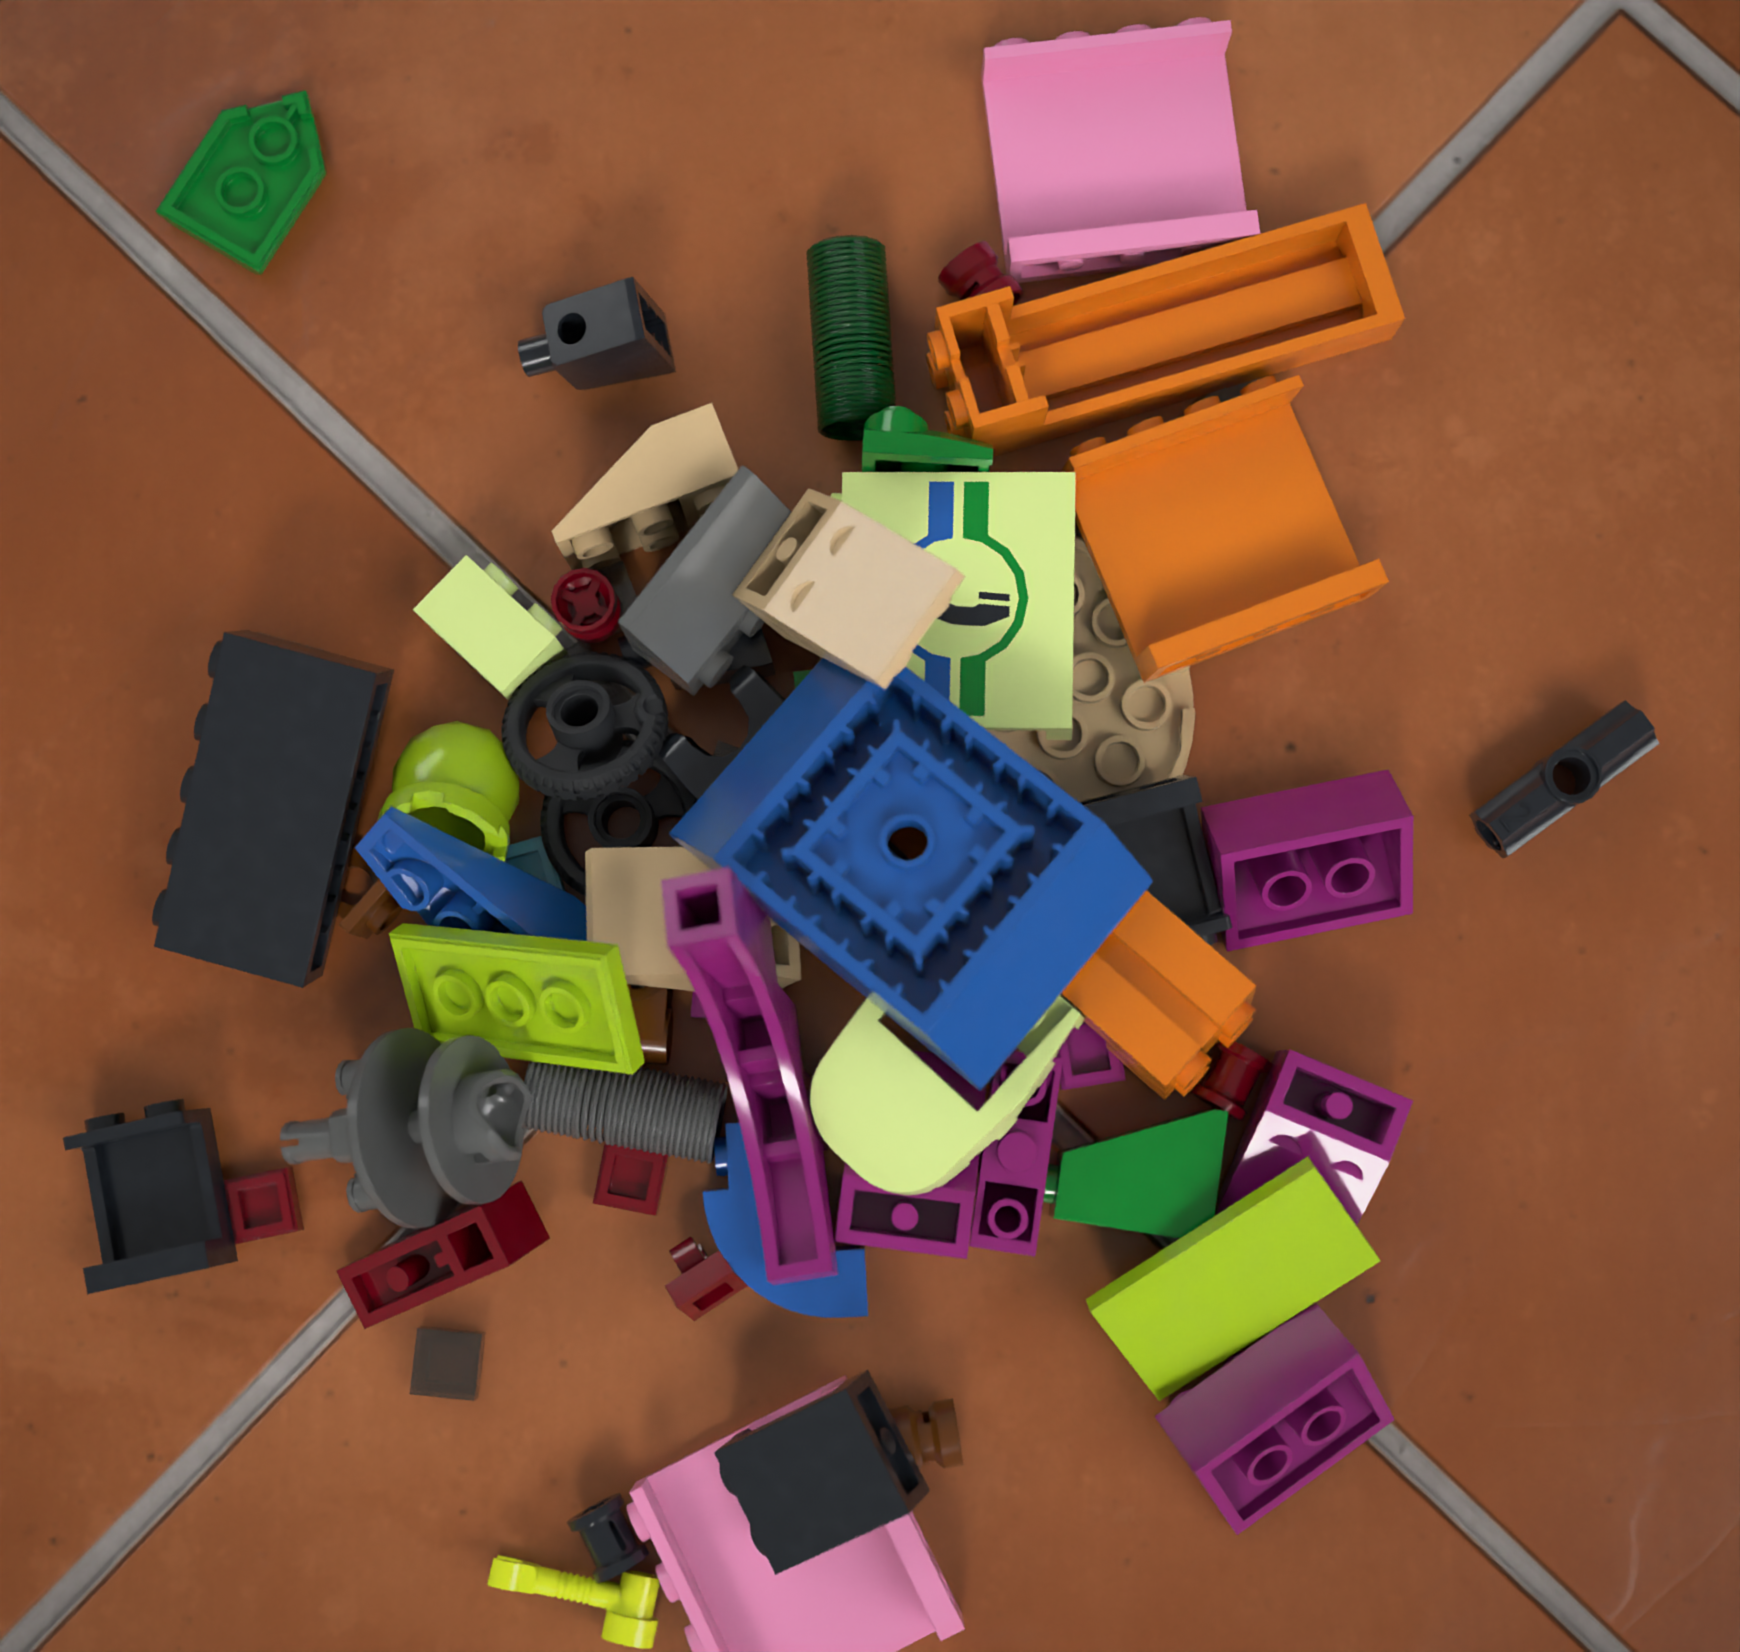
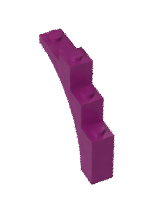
M730 867L661 880L667 947L684 969L700 1000L726 1071L740 1122L759 1217L767 1281L772 1285H780L838 1275L824 1151L828 1150V1144L818 1131L811 1110L810 1093L813 1079L803 1069L796 1005L777 983L770 919Z

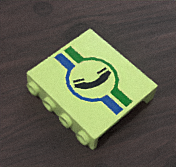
M842 472V493H831L832 498L853 507L955 567L965 576L952 594L947 609L933 621L913 649L906 667L986 730L1046 731V740H1072L1076 472Z

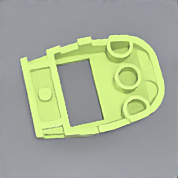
M1059 996L1017 1046L1027 1058L982 1108L977 1111L880 1022L886 1013L866 998L850 1018L815 1071L810 1093L811 1110L815 1124L829 1147L855 1172L874 1186L901 1195H916L930 1192L934 1188L943 1186L970 1164L969 1161L995 1139L1000 1140L1018 1120L1016 1118L1055 1065L1052 1060L1073 1027L1079 1029L1085 1018Z

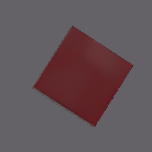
M605 1143L593 1204L657 1216L670 1157L667 1154L663 1156L661 1152L656 1155L655 1152L649 1153L648 1150L645 1152L642 1149L637 1151L636 1148L631 1150L629 1146L624 1149L623 1146L618 1147L616 1144L611 1146V1144L606 1145Z
M293 1166L224 1180L235 1245L304 1230Z

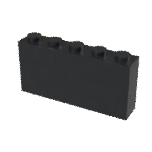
M250 630L224 632L223 639L217 641L214 645L208 662V675L210 678H213L209 702L200 708L194 725V738L200 741L195 764L188 768L181 783L180 801L186 805L181 827L175 829L167 846L166 862L172 865L167 889L161 891L153 909L152 923L158 927L154 947L301 988L323 976L394 669Z

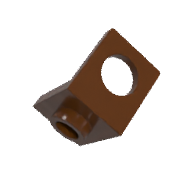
M353 844L348 870L352 868L365 870L370 875L373 886L356 905L347 904L341 899L337 914L343 919L339 925L346 932L368 939L373 933L379 935L385 931L398 917L402 907L355 849L357 845Z

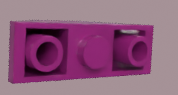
M1013 1051L993 1075L988 1100L1027 1058L1025 1054ZM1053 1058L1052 1061L1055 1065L1016 1117L1018 1120L1000 1140L995 1139L979 1153L970 1247L1036 1256L1063 1058Z

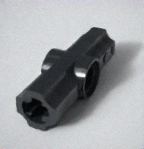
M1626 700L1622 701L1556 751L1538 760L1530 770L1471 812L1469 816L1473 821L1475 831L1487 847L1493 849L1501 858L1508 857L1572 808L1591 799L1602 786L1658 746L1660 743L1655 735V727L1641 710L1634 708ZM1556 764L1567 767L1575 778V788L1571 795L1561 792L1553 781L1552 773Z

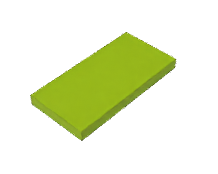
M402 923L389 933L414 1028L432 1035L441 1044L454 1037L473 1035L490 1042L503 1058L632 1075L645 1063L618 944Z
M1306 1157L1088 1297L1086 1302L1090 1313L1158 1401H1161L1379 1263L1380 1259L1311 1159Z

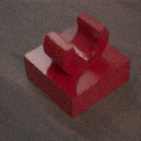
M691 1236L669 1250L682 1275L665 1285V1288L676 1307L693 1321L699 1319L748 1286L732 1270L720 1250L708 1257L700 1244L697 1245Z

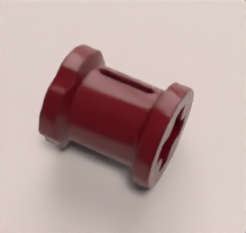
M1219 1041L1217 1044L1221 1050L1204 1083L1196 1084L1191 1094L1217 1110L1228 1111V1116L1238 1121H1243L1247 1113L1243 1108L1244 1103L1260 1074L1269 1073L1273 1064L1242 1044L1234 1042L1227 1048Z

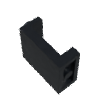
M1180 775L1080 801V804L1108 826L1152 878L1153 883L1147 891L1209 945L1218 942L1217 932L1233 928L1230 915L1223 913L1196 808V803L1203 802L1196 776Z
M184 1099L165 1101L144 1106L145 1119L126 1123L124 1113L99 1116L84 1120L86 1132L63 1137L65 1151L81 1149L84 1155L103 1263L83 1268L87 1294L238 1261L211 1108L185 1110Z
M868 1370L847 1379L833 1392L752 1431L748 1428L737 1433L714 1452L720 1464L719 1470L723 1484L732 1495L736 1496L750 1523V1534L757 1550L767 1557L775 1575L910 1514L930 1492Z

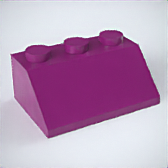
M1389 769L1201 807L1202 832L1223 913L1230 915L1233 927L1221 931L1227 952L1413 914V814Z
M1316 1302L1277 1326L1247 1350L1231 1356L1222 1368L1193 1389L1180 1393L1167 1408L1154 1416L1236 1535L1240 1534L1395 1420L1358 1351Z

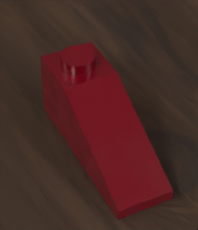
M521 1180L510 1185L502 1196L492 1202L468 1204L452 1212L440 1223L420 1228L343 1266L336 1272L364 1329L509 1267L549 1240L550 1236Z

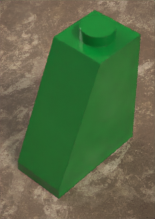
M1205 1109L1058 1151L1056 1164L1048 1163L1043 1202L1050 1203L1049 1216L1059 1220L1182 1238L1215 1215L1228 1111Z

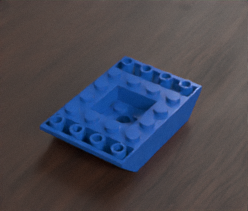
M822 658L669 832L673 839L711 870L730 867L770 919L979 1091L983 1089L1153 883L1152 878L1101 819L906 666L893 677L886 689ZM913 827L920 830L926 836L928 845L920 857L906 861L898 859L891 854L888 849V841L891 835L900 828Z

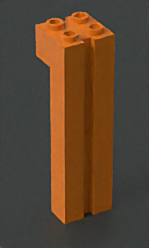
M1363 203L1013 306L1014 296L1011 287L1008 286L937 307L934 331L927 333L930 352L926 353L925 357L934 389L945 388L946 390L945 397L948 411H944V420L947 432L992 444L993 457L1391 340L1404 322L1405 316L1367 204Z
M913 827L898 829L891 835L888 841V847L906 861L920 857L928 845L926 836L920 830ZM1148 891L1142 895L1060 994L1064 1000L1085 1018L1084 1022L1106 1041L1107 1050L1163 1100H1166L1175 1089L1181 1095H1187L1210 1068L1208 1064L1212 1059L1206 1053L1218 1041L1229 1048L1253 1021L1252 1015L1256 1011L1251 1005L1256 985Z

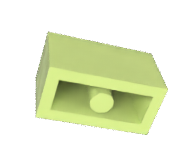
M465 555L413 610L509 701L513 693L519 690L518 686L525 683L529 676H534L536 670H540L545 664L551 665L553 660L557 661L561 657L569 655L556 639V636L563 629L538 604L534 603L526 610L511 597L519 588L492 562L482 570Z

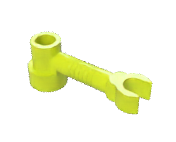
M497 1555V1558H493L487 1583L488 1586L528 1594L535 1593L549 1597L557 1596L558 1599H569L572 1602L575 1600L577 1603H588L590 1606L606 1609V1616L601 1638L629 1647L653 1648L659 1621L653 1617L660 1585L658 1576L636 1570H626L621 1574L620 1583L612 1581L596 1583L592 1577L586 1578L584 1575L580 1577L579 1574H568L566 1571L561 1572L560 1570L543 1567L518 1558Z

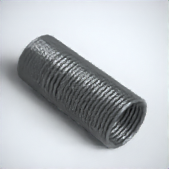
M529 1062L524 1083L530 1092L532 1101L522 1123V1129L527 1127L528 1130H540L541 1133L545 1131L548 1134L553 1132L554 1135L559 1133L560 1136H572L573 1139L582 1137L584 1141L590 1139L591 1142L597 1140L599 1144L603 1142L606 1145L611 1144V1146L616 1144L618 1147L623 1146L624 1149L629 1146L631 1150L634 1148L637 1151L642 1149L643 1152L648 1150L649 1153L655 1152L656 1155L661 1152L663 1156L666 1154L669 1157L674 1155L675 1158L680 1156L681 1159L687 1158L688 1161L691 1159L694 1162L699 1160L701 1163L706 1161L707 1164L713 1161L715 1156V1137L720 1136L726 1104L727 1084L725 1082L720 1084L719 1081L714 1083L713 1080L707 1081L706 1078L701 1080L700 1077L695 1079L694 1076H691L689 1078L687 1075H676L674 1072L671 1074L668 1071L663 1073L662 1070L657 1072L656 1069H644L643 1066L632 1075L541 1062Z

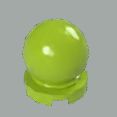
M460 721L436 725L409 740L393 767L392 793L382 806L378 820L392 806L505 862L510 843V825L508 821L519 803V776L512 768L506 756L503 743L489 729Z

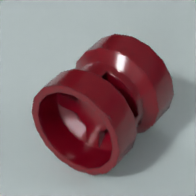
M986 241L977 242L959 253L943 268L938 276V282L947 294L952 297H958L960 301L1010 286L1014 296L1013 306H1015L1024 294V290L1011 275L1003 274L997 266L998 256Z
M588 568L571 570L561 576L553 587L551 595L552 611L567 633L576 640L589 644L603 642L613 636L620 627L618 621L623 616L622 603L608 579L598 571Z

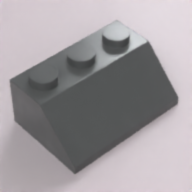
M744 465L740 467L618 621L633 651L693 696L703 684L711 688L722 678L733 661V656L728 652L742 634L745 633L747 636L752 637L765 623L732 596V594L791 513L773 492Z

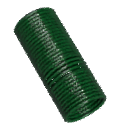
M859 235L835 236L814 243L806 251L818 432L826 438L857 441L863 440L865 423L871 415L880 412L886 407L896 406L894 365L892 364L893 357H891L893 350H891L892 337L885 246L877 239Z

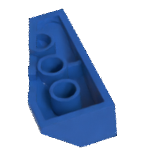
M392 806L355 847L403 909L417 911L428 926L587 941L586 906L574 895Z

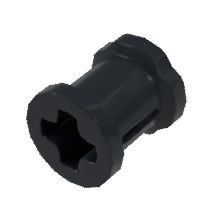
M620 1493L595 1503L567 1522L571 1532L579 1531L596 1566L592 1573L596 1583L607 1581L625 1572L649 1555L645 1544H637L620 1509L624 1504Z

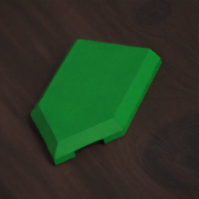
M303 90L283 95L281 101L248 108L245 104L222 110L156 209V213L172 226L254 274L262 275L327 175L308 92Z

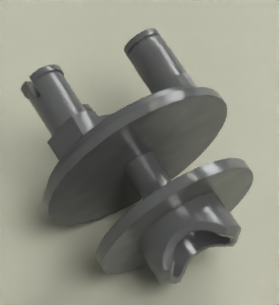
M403 1028L391 1030L376 1038L364 1052L361 1059L343 1060L338 1064L335 1073L336 1088L341 1095H346V1099H348L347 1108L332 1112L328 1118L289 1121L284 1124L280 1132V1141L299 1140V1144L296 1146L281 1147L283 1158L289 1164L296 1165L306 1161L334 1158L337 1162L353 1163L356 1172L354 1174L355 1178H350L348 1181L346 1192L349 1205L354 1211L361 1213L378 1209L385 1217L397 1225L407 1228H423L443 1221L453 1212L459 1202L470 1205L489 1203L498 1199L506 1192L513 1182L520 1164L524 1138V1128L522 1129L521 1126L532 1097L521 1077L510 1070L506 1060L500 1056L499 1051L487 1040L478 1036L467 1035L448 1039L441 1044L432 1035L422 1030Z

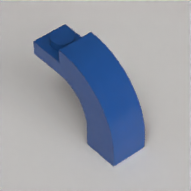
M740 1122L725 1124L726 1137H715V1167L717 1176H728L729 1188L706 1189L703 1191V1201L708 1225L714 1241L732 1270L759 1295L790 1311L823 1318L868 1316L864 1245L835 1246L838 1275L780 1285H772L767 1281L759 1217Z

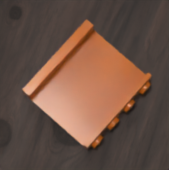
M1274 375L1266 376L1240 390L1241 396L1224 402L1220 401L1219 396L1207 397L1187 407L1184 410L1185 416L1166 423H1164L1161 416L1152 417L1131 427L1127 431V437L1108 444L1104 437H1097L1081 443L1070 451L1071 457L1068 458L1061 472H1076L1075 521L1143 683L1368 599L1389 582L1380 559L1363 565L1359 564L1292 410L1290 402L1304 387L1300 375L1277 382Z

